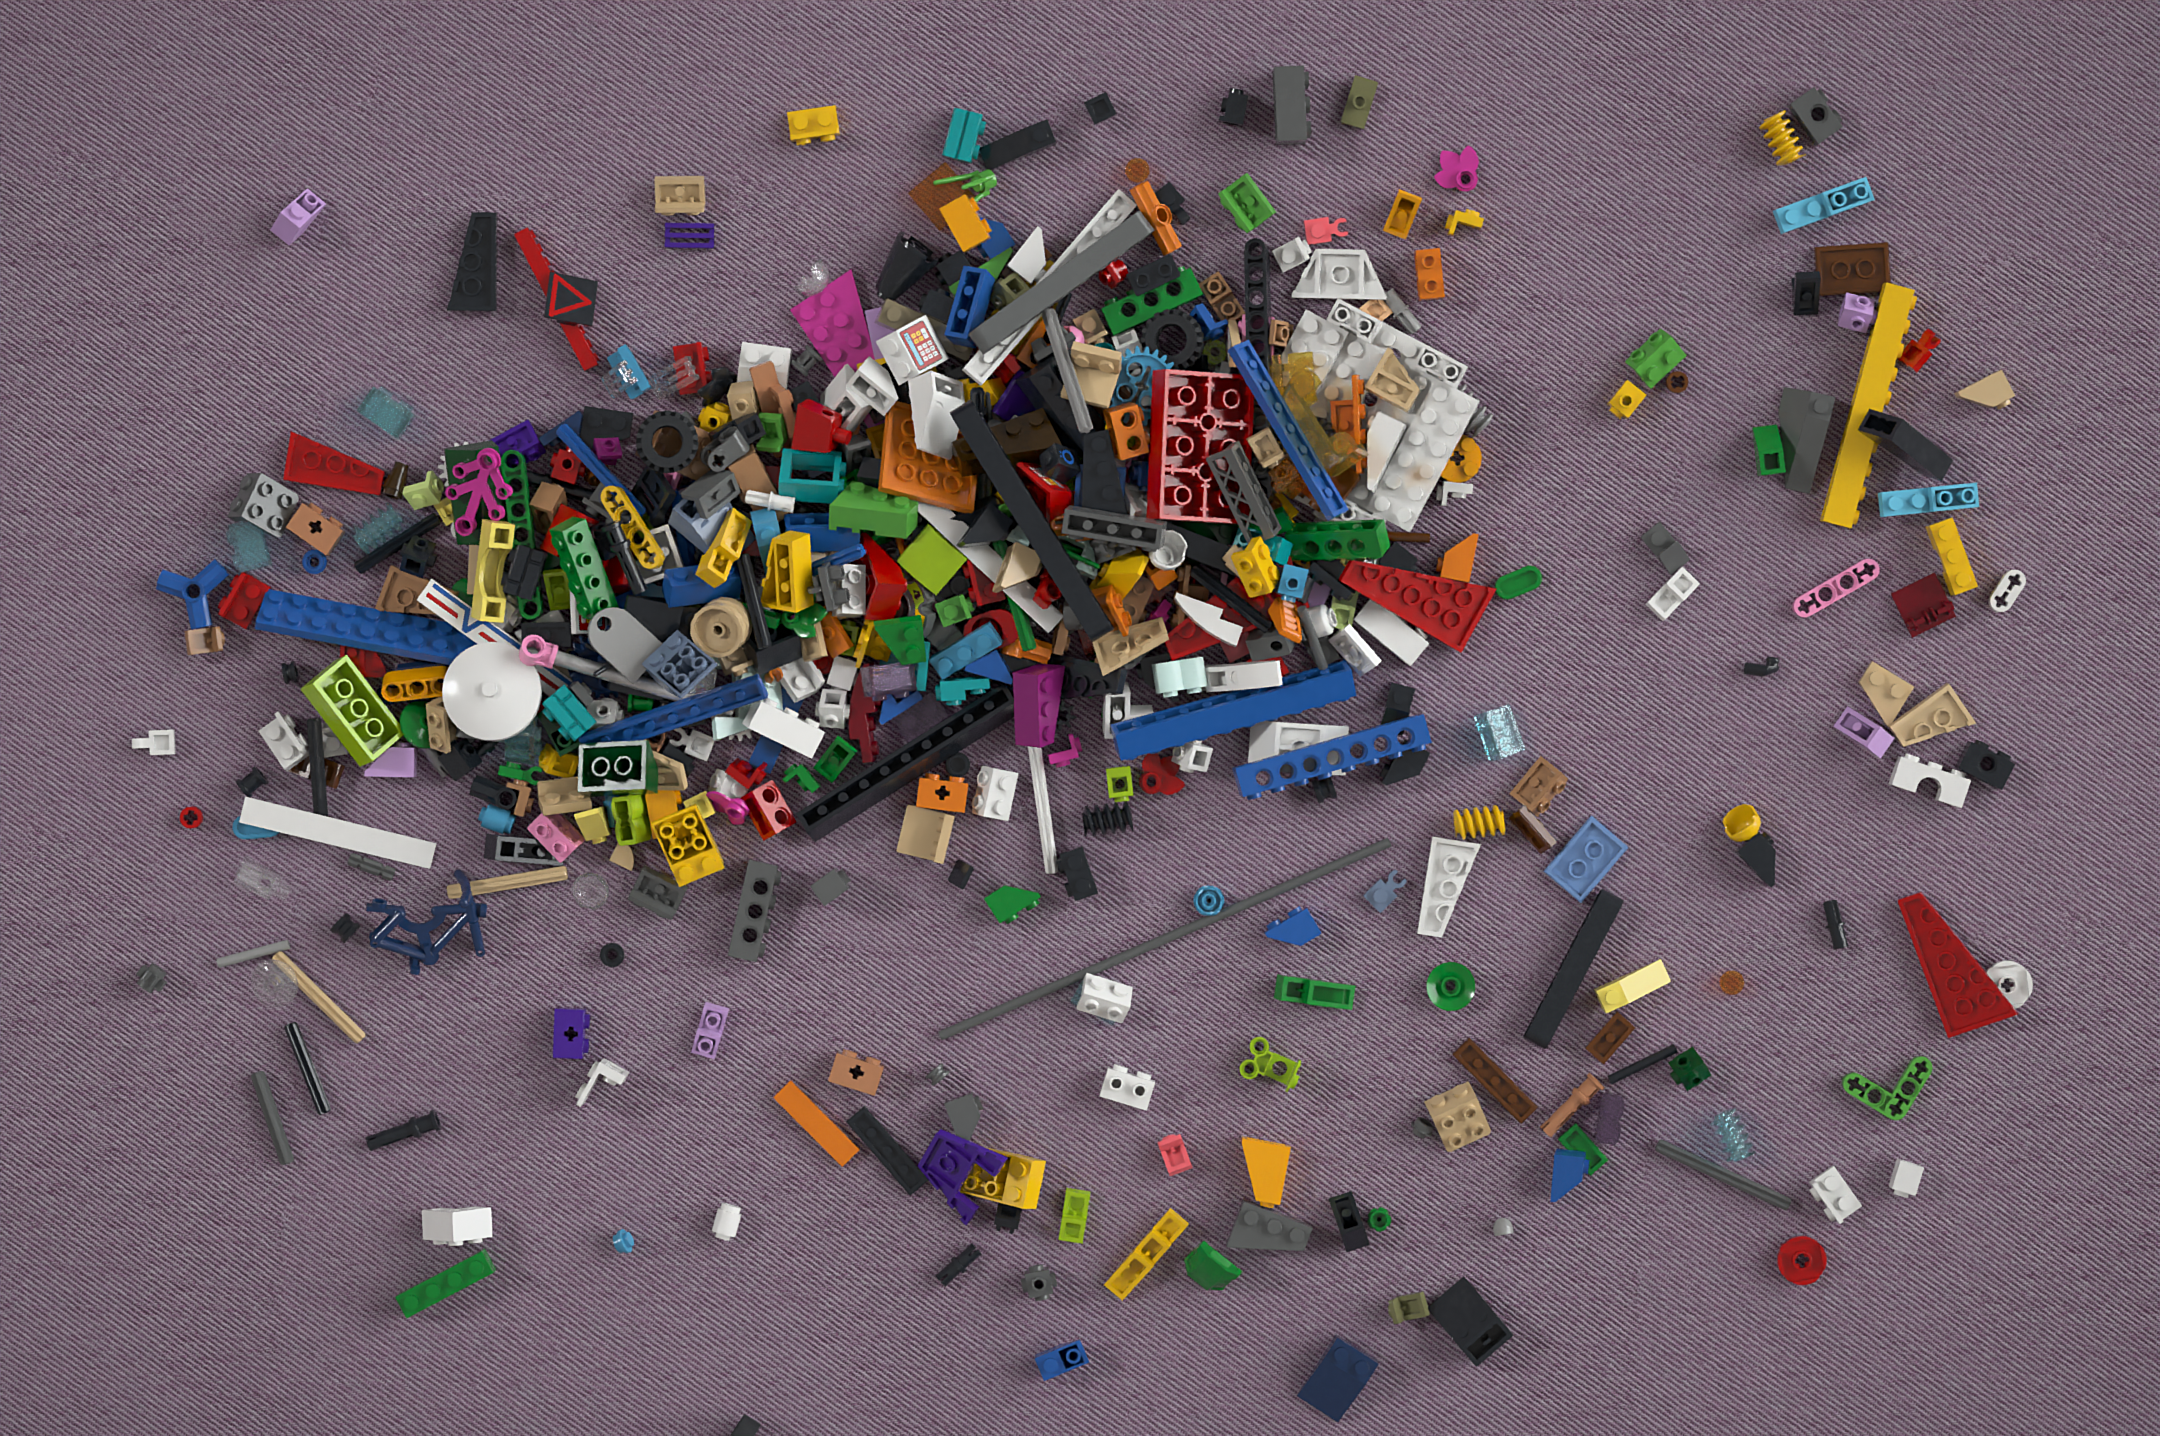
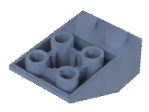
M682 499L672 509L668 523L705 554L719 532L727 511L732 509L733 506L728 502L711 517L703 519L700 518L694 501ZM750 529L741 553L756 540L755 535Z
M678 630L642 663L643 667L660 686L681 699L718 665Z

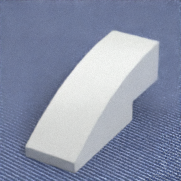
M1176 593L1174 600L1196 625L1221 642L1233 647L1237 646L1243 627L1220 619L1223 609Z

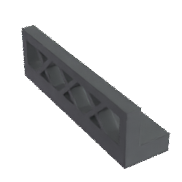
M1240 442L1231 443L1225 450L1208 456L1206 460L1247 543L1249 544L1253 538L1249 530L1251 523L1260 527L1263 533L1260 536L1263 541L1274 537L1282 528ZM1225 456L1229 464L1228 471L1219 469L1215 460ZM1229 479L1238 482L1240 486L1238 494L1229 490L1227 486ZM1240 501L1249 505L1251 509L1249 516L1240 512L1238 508Z

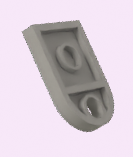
M611 607L600 610L592 617L588 625V639L593 649L632 684L646 671L642 663L662 645L630 613L620 608ZM601 617H607L610 621V627L606 631H601L597 626V621Z

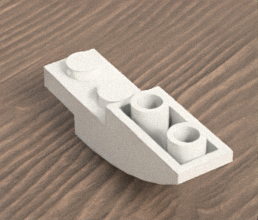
M1280 661L1204 665L1208 686L1201 687V690L1217 692L1283 685Z

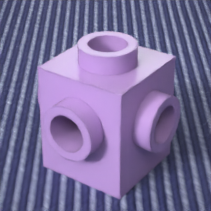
M1846 292L1839 311L1838 326L1866 333L1869 324L1874 325L1876 320L1875 300Z

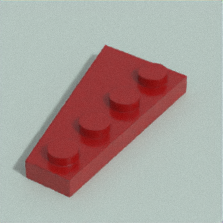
M291 431L283 480L381 496L385 471Z

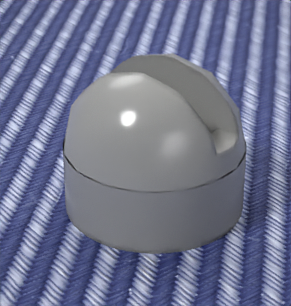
M1499 1218L1494 1222V1236L1514 1233L1512 1223L1507 1218Z

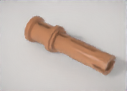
M1590 1072L1587 1074L1588 1078L1578 1088L1574 1087L1572 1089V1095L1540 1126L1549 1137H1552L1583 1105H1589L1590 1099L1599 1090L1605 1088Z

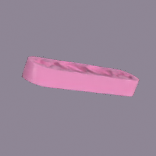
M1864 559L1797 597L1792 604L1793 612L1799 617H1809L1869 583L1879 574L1880 568L1878 563L1873 559ZM1865 563L1868 566L1873 565L1872 575L1864 574L1859 578L1862 582L1859 583L1857 576L1852 570L1856 569V573L1864 570L1863 565ZM1844 575H1849L1853 579V585L1849 589H1844L1840 585V579ZM1827 587L1831 590L1832 597L1829 601H1822L1819 598L1821 588ZM1813 593L1815 601L1820 606L1816 608V604L1813 603L1808 606L1807 613L1799 611L1800 601L1809 602L1812 600L1809 595Z

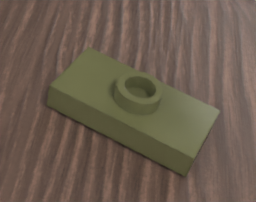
M1357 75L1354 76L1340 123L1364 130L1378 82Z

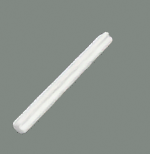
M1028 746L1046 874H1053L1058 872V865L1056 862L1057 856L1042 749Z

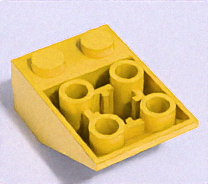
M696 804L651 822L654 833L679 887L725 868L717 844Z
M987 1148L1007 1157L1002 1169L993 1177L975 1163L960 1189L961 1193L1022 1209H1036L1046 1161Z

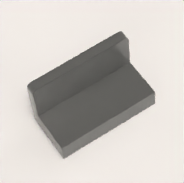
M710 469L680 494L682 498L695 502L700 518L708 519L739 495L741 491L733 472L727 470L716 472Z

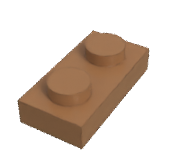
M1060 604L1059 612L1063 614V605ZM1063 618L1055 626L1051 641V653L1062 656L1063 652L1068 650L1070 644V637L1067 636L1068 630L1065 628Z

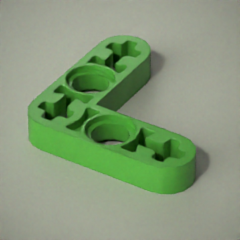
M1924 1056L1912 1058L1891 1093L1855 1072L1847 1073L1843 1077L1842 1087L1848 1094L1892 1120H1900L1906 1115L1930 1076L1932 1063ZM1922 1061H1925L1924 1066L1927 1069L1925 1072L1920 1071L1917 1077L1921 1079L1919 1083L1915 1079L1908 1077L1909 1072L1912 1075L1916 1073V1062L1922 1063ZM1857 1077V1083L1865 1087V1083L1869 1084L1864 1089L1862 1097L1858 1096L1862 1091L1853 1087L1849 1090L1850 1084L1847 1083L1849 1078L1854 1080ZM1906 1081H1911L1915 1087L1914 1092L1910 1095L1903 1094L1901 1090L1902 1084ZM1873 1089H1877L1881 1093V1098L1877 1103H1871L1868 1100V1093ZM1897 1093L1902 1098L1908 1099L1906 1104L1903 1101L1899 1104V1109H1901L1899 1114L1894 1113L1891 1115L1892 1110L1889 1106L1891 1104L1896 1105L1899 1101L1895 1097Z

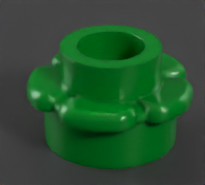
M1374 1208L1368 1213L1369 1219L1367 1223L1369 1227L1374 1228L1378 1232L1386 1230V1227L1391 1224V1216L1388 1215V1210L1385 1208ZM1378 1217L1382 1219L1380 1222L1377 1221Z

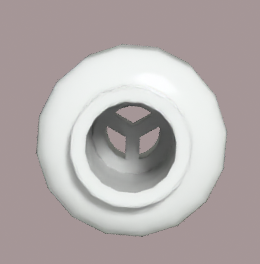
M1324 604L1307 608L1317 637L1320 638L1332 634L1334 627L1337 626L1333 609L1328 608Z

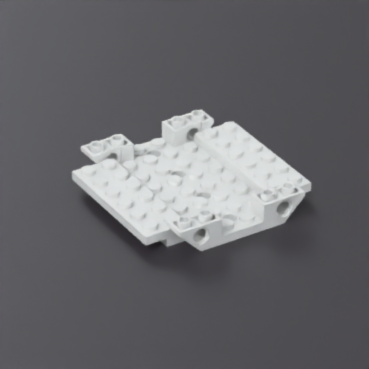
M1337 298L1326 320L1305 310L1272 372L1273 382L1286 404L1293 407L1292 414L1298 423V419L1306 418V416H1318L1327 419V422H1331L1330 401L1353 400L1352 375H1360V380L1363 379L1366 385L1388 347L1400 351V364L1404 366L1410 378L1420 389V393L1408 413L1377 397V403L1369 407L1365 404L1364 397L1370 392L1365 390V393L1361 394V404H1365L1366 419H1362V428L1366 429L1367 433L1369 431L1366 428L1367 423L1372 415L1376 416L1378 411L1404 423L1407 427L1375 493L1367 489V468H1365V473L1360 474V481L1344 500L1349 510L1333 519L1334 521L1384 519L1385 523L1389 521L1411 532L1480 402L1457 389L1468 366ZM1258 416L1255 420V425L1262 426L1266 422V416ZM1273 429L1274 438L1277 441V438L1275 437L1276 432ZM1311 429L1307 432L1306 438L1312 448L1317 447L1321 442L1320 432L1317 429ZM1363 444L1364 454H1367V444ZM1355 449L1330 450L1356 471ZM1286 452L1284 453L1285 457L1281 458L1282 462L1274 467L1275 489L1311 507L1308 504L1310 499L1306 496L1302 499L1292 491L1294 486L1287 481L1292 473L1299 477L1301 475ZM1261 465L1256 468L1257 475H1262L1267 471V467L1263 468Z

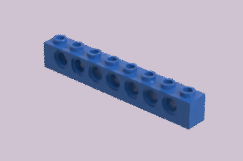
M1417 714L1236 766L1232 769L1240 796H1247V800L1261 797V792L1266 790L1276 793L1285 790L1284 785L1294 783V786L1309 783L1308 778L1317 776L1318 780L1333 776L1332 771L1341 769V772L1344 773L1355 770L1356 764L1364 762L1365 766L1379 763V758L1388 756L1389 759L1403 756L1402 751L1411 749L1412 753L1427 749L1426 744L1432 743L1424 714ZM1405 730L1409 735V739L1405 744H1400L1397 739L1399 732ZM1378 737H1382L1385 740V747L1381 751H1377L1374 747V741ZM1354 744H1359L1362 748V753L1357 758H1354L1350 753V749ZM1330 751H1336L1338 754V761L1333 765L1327 761V755ZM1311 757L1315 762V766L1311 771H1306L1303 767V762L1306 758ZM1288 764L1291 767V774L1287 778H1282L1280 768ZM1260 771H1265L1268 775V780L1263 785H1259L1256 781V775Z

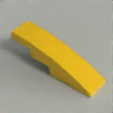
M1169 1208L1105 1282L1104 1286L1123 1301L1153 1268L1160 1257L1170 1248L1171 1244L1186 1229L1189 1223L1172 1208Z

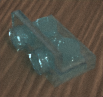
M1510 704L1474 716L1476 729L1480 733L1484 744V752L1490 762L1526 750Z

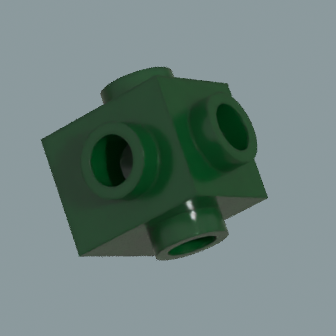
M1693 1046L1668 1062L1673 1070L1670 1076L1677 1086L1682 1084L1687 1091L1698 1086L1702 1081L1711 1076L1709 1069Z

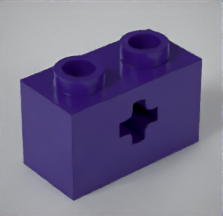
M555 1008L553 1058L583 1059L584 1053H589V1039H585V1029L590 1028V1014H586V1008ZM571 1027H574V1031L578 1032V1035L573 1040H570V1035H566V1031L570 1030Z

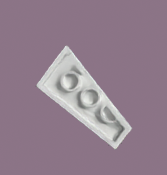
M1432 836L1417 934L1442 937L1481 844Z

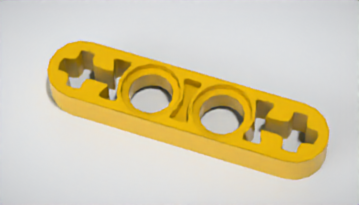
M618 486L605 487L601 493V501L613 521L620 520L621 514L625 510L631 513V521L628 524L622 522L621 527L626 538L630 539V548L641 565L647 569L660 568L664 562L663 551L625 491ZM611 492L617 493L615 496L617 503L609 500L612 497ZM640 530L644 534V541L638 545L634 541V534ZM648 552L656 554V556L653 558L655 563L648 562V559L650 558Z

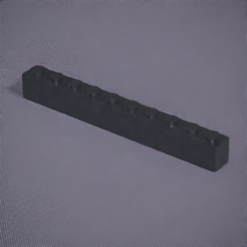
M1002 683L797 812L796 815L804 829L814 842L818 841L1014 718L1013 695L1005 683Z

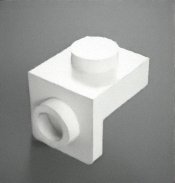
M718 768L712 775L709 783V791L720 792L733 799L741 798L749 790L725 773V771Z

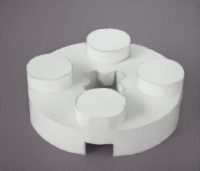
M2004 960L1995 963L1986 970V973L2015 1009L2021 1007L2030 997L2033 982L2030 973L2022 965L2014 961ZM2006 978H2008L2009 982L2014 983V987H2010L2009 992H2006L2005 988H2001V983H2004Z

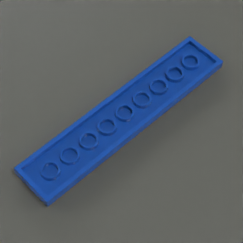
M271 589L265 593L255 622L256 630L451 665L460 653L477 645V643L448 622L387 612L385 610L379 611L374 608Z

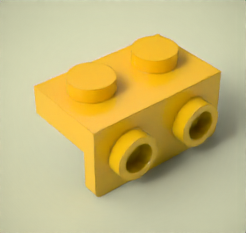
M1261 536L1252 538L1245 550L1231 555V559L1249 597H1256L1273 591L1280 580V573L1277 566L1274 565L1270 557L1269 548L1264 544Z

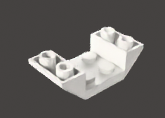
M1274 721L1256 723L1250 727L1248 763L1347 735L1349 726ZM1336 751L1328 753L1327 761L1329 764L1333 765L1338 761ZM1311 757L1306 758L1303 762V767L1306 771H1311L1315 766V762ZM1285 764L1281 766L1280 772H1291V767ZM1341 769L1332 771V775H1346V772L1342 773Z

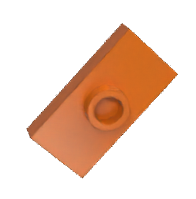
M828 611V614L821 620L826 648L834 659L853 647L854 644L838 618L832 616V611Z

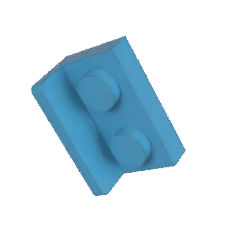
M625 344L619 347L617 352L607 357L608 362L630 399H635L652 389L628 345Z

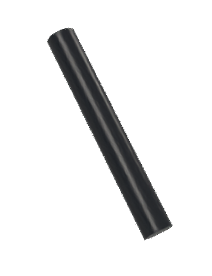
M1672 1044L1607 1077L1612 1085L1678 1053L1677 1049Z

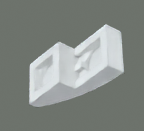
M1681 567L1645 605L1664 621L1700 583Z

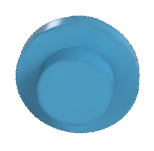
M621 1229L616 1235H613V1243L619 1253L624 1252L627 1254L632 1252L634 1240L629 1232Z

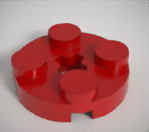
M1804 1235L1793 1236L1779 1247L1777 1254L1778 1269L1788 1281L1794 1284L1808 1285L1814 1283L1826 1268L1827 1257L1825 1250L1813 1238ZM1799 1254L1808 1257V1261L1804 1263L1805 1266L1800 1267L1799 1263H1795V1259L1798 1258Z

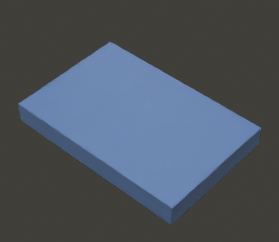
M1590 816L1543 872L1578 902L1582 903L1629 847L1593 816Z

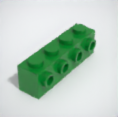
M571 517L549 529L552 536V545L559 554L560 566L566 573L569 581L568 587L574 594L577 602V611L582 618L591 620L602 609L619 608L586 519Z

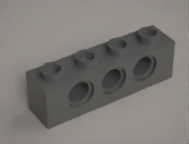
M749 859L728 956L757 962L758 957L763 958L766 943H762L764 933H769L771 919H767L769 909L774 910L777 898L776 895H772L774 885L779 886L782 872L778 871L779 865ZM763 880L767 883L768 890L766 893L759 894L755 891L754 885L756 881ZM757 904L761 906V917L754 918L750 915L749 908L751 905ZM752 928L757 932L755 941L749 942L744 938L745 929Z

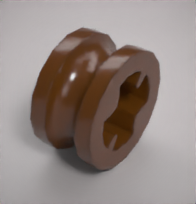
M1681 371L1670 373L1665 382L1667 389L1676 394L1686 390L1689 383L1688 377ZM1682 377V388L1678 386L1673 388L1671 386V383H1673L1671 378Z

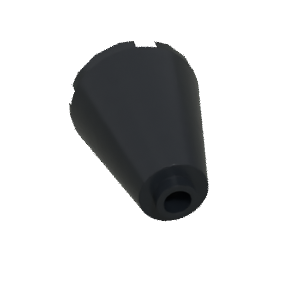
M899 232L896 236L875 286L878 290L877 295L883 300L888 298L895 301L939 262L938 257L935 259L931 257L933 251L913 236H910L909 239L903 237L905 232Z

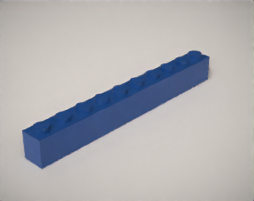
M1346 660L1329 664L1325 670L1314 668L1282 677L1283 685L1234 690L1111 724L1115 750L1121 761L1134 760L1138 756L1147 753L1155 754L1162 749L1181 747L1185 743L1194 740L1202 741L1209 736L1228 734L1232 730L1241 727L1249 728L1256 723L1275 721L1279 717L1288 714L1296 715L1310 708H1322L1328 703L1346 701L1350 697L1356 696L1352 670Z

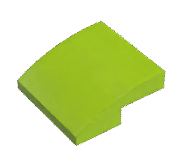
M927 524L900 555L897 562L917 581L937 595L968 558L948 542L947 538L938 530Z

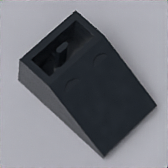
M1464 1276L1428 1306L1430 1313L1476 1367L1514 1336Z

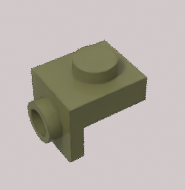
M1424 1291L1399 1295L1388 1301V1313L1393 1319L1394 1324L1430 1315Z

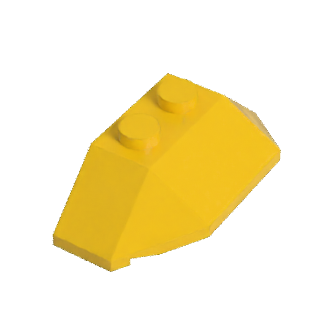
M1135 547V551L1112 559L1109 564L1103 563L1095 579H1092L1089 583V588L1093 590L1112 585L1116 594L1119 593L1123 600L1142 576L1149 557L1140 548Z

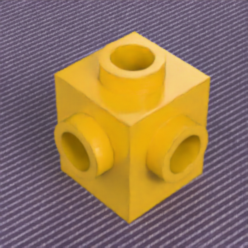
M715 402L703 408L698 418V421L701 422L699 428L711 432L732 421L729 406ZM714 418L717 420V425L712 423Z

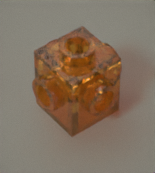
M1288 458L1282 460L1280 464L1268 473L1273 480L1271 485L1278 494L1284 493L1292 500L1307 488L1294 463Z

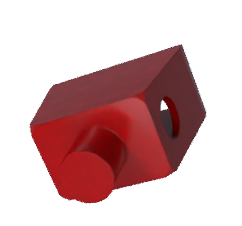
M807 399L797 406L791 449L829 453L836 449L839 443L848 445L851 441L852 431L841 428L842 415L811 399Z

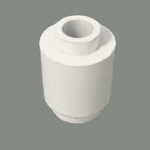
M727 1203L721 1204V1208L717 1210L712 1231L716 1232L715 1237L729 1241L730 1237L736 1236L742 1215L740 1214V1207Z

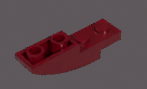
M874 661L863 665L854 685L850 702L849 736L850 740H860L863 763L873 762L877 759L876 755H879V743L874 741L873 731H876V720L874 716H871V713L880 710L883 700L881 691L877 690L876 681H879L878 667H874Z

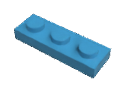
M989 621L932 655L929 661L943 680L1002 645L1003 639Z

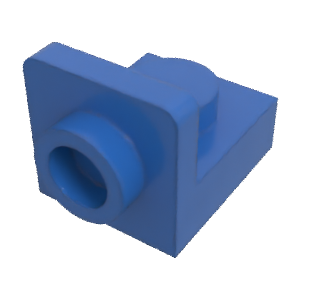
M1203 303L1193 308L1189 315L1200 324L1202 333H1204L1203 341L1209 339L1214 341L1224 335L1223 331L1228 325L1226 319L1215 323L1212 314Z

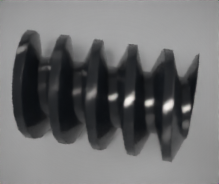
M1124 801L1122 809H1120L1117 802H1114L1112 810H1110L1107 803L1104 804L1103 811H1100L1098 805H1094L1093 812L1090 811L1088 806L1084 807L1082 818L1085 837L1088 830L1091 831L1093 836H1096L1099 828L1102 834L1106 835L1108 827L1115 834L1117 826L1120 827L1122 833L1126 832L1127 825L1134 832L1131 808L1127 801Z

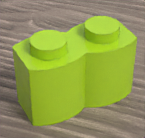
M645 794L613 797L611 809L616 820L615 834L619 845H633L650 840L652 832L650 821L646 816L648 810Z

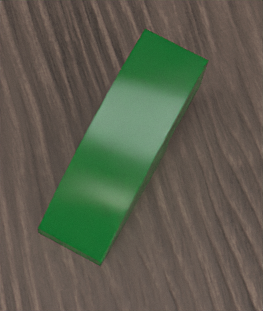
M1277 974L1274 999L1352 1010L1356 986Z

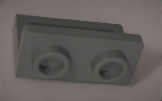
M644 865L629 894L628 900L639 907H645L655 912L661 918L672 920L688 886L683 885L679 887L676 880Z

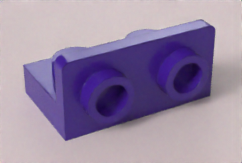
M529 419L491 439L499 447L500 458L506 451L516 450L524 455L526 463L539 459L541 455L546 453ZM515 454L510 455L507 459V464L510 468H516L519 464V458Z

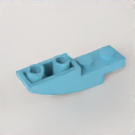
M1867 177L1776 209L1773 211L1780 233L1783 234L1875 199Z
M1977 483L1878 493L1880 517L1979 507Z

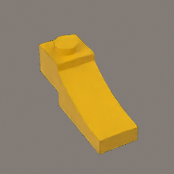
M735 508L727 511L714 541L707 552L702 555L695 575L713 588L726 582L732 563L740 557L752 521Z

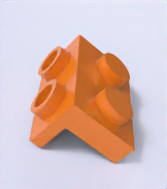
M1112 585L1091 590L1114 627L1112 631L1120 630L1123 637L1128 636L1132 620L1129 612H1125L1121 595L1119 593L1116 594Z

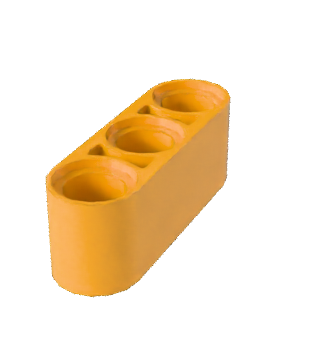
M433 666L388 672L383 677L381 694L389 702L442 697L443 683L437 680L445 678L449 667ZM413 682H420L422 685L416 686ZM388 685H396L398 688H390Z

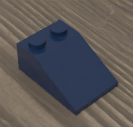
M1336 1334L1300 1389L1297 1397L1336 1422H1339L1364 1388L1379 1363L1375 1358Z

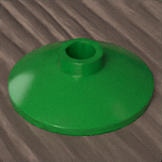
M414 701L408 704L401 713V731L409 743L415 747L427 749L430 748L429 731L424 719L427 721L426 704L428 702Z
M1445 962L1431 971L1427 979L1426 990L1429 999L1435 1006L1446 1011H1456L1467 1006L1472 1000L1475 993V980L1472 973L1464 965L1456 962ZM1452 981L1455 987L1449 991L1446 989V983Z

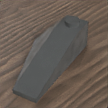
M1783 388L1778 415L1786 473H1784L1786 489L1810 494L1835 397L1811 391Z

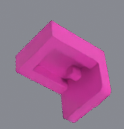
M1073 733L1068 734L1072 749L1048 754L1050 765L1055 763L1056 768L1070 765V759L1079 757L1078 752L1082 751L1079 737L1074 738Z

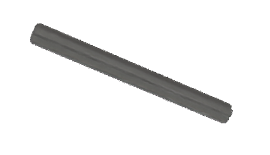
M1662 1139L1657 1142L1655 1151L1783 1210H1787L1791 1204V1199Z

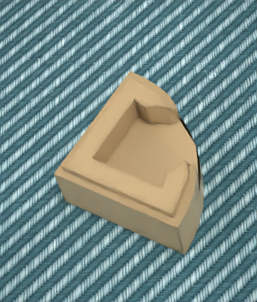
M617 843L609 861L632 871L634 867L632 849L629 845L620 846Z

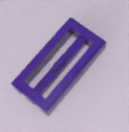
M665 223V248L714 249L715 224ZM670 228L709 229V233H670ZM670 238H709V243L670 242Z

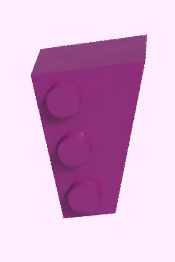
M1039 663L1013 672L1015 745L1041 748L1054 743L1065 666Z

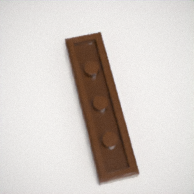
M1470 1037L1452 1053L1520 1124L1538 1108Z

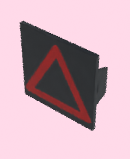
M550 272L544 317L555 319L557 323L571 326L580 324L592 327L598 281Z

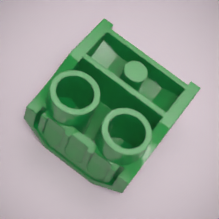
M1205 1241L1200 1242L1184 1259L1187 1275L1207 1291L1223 1290L1242 1273L1241 1269L1237 1268Z

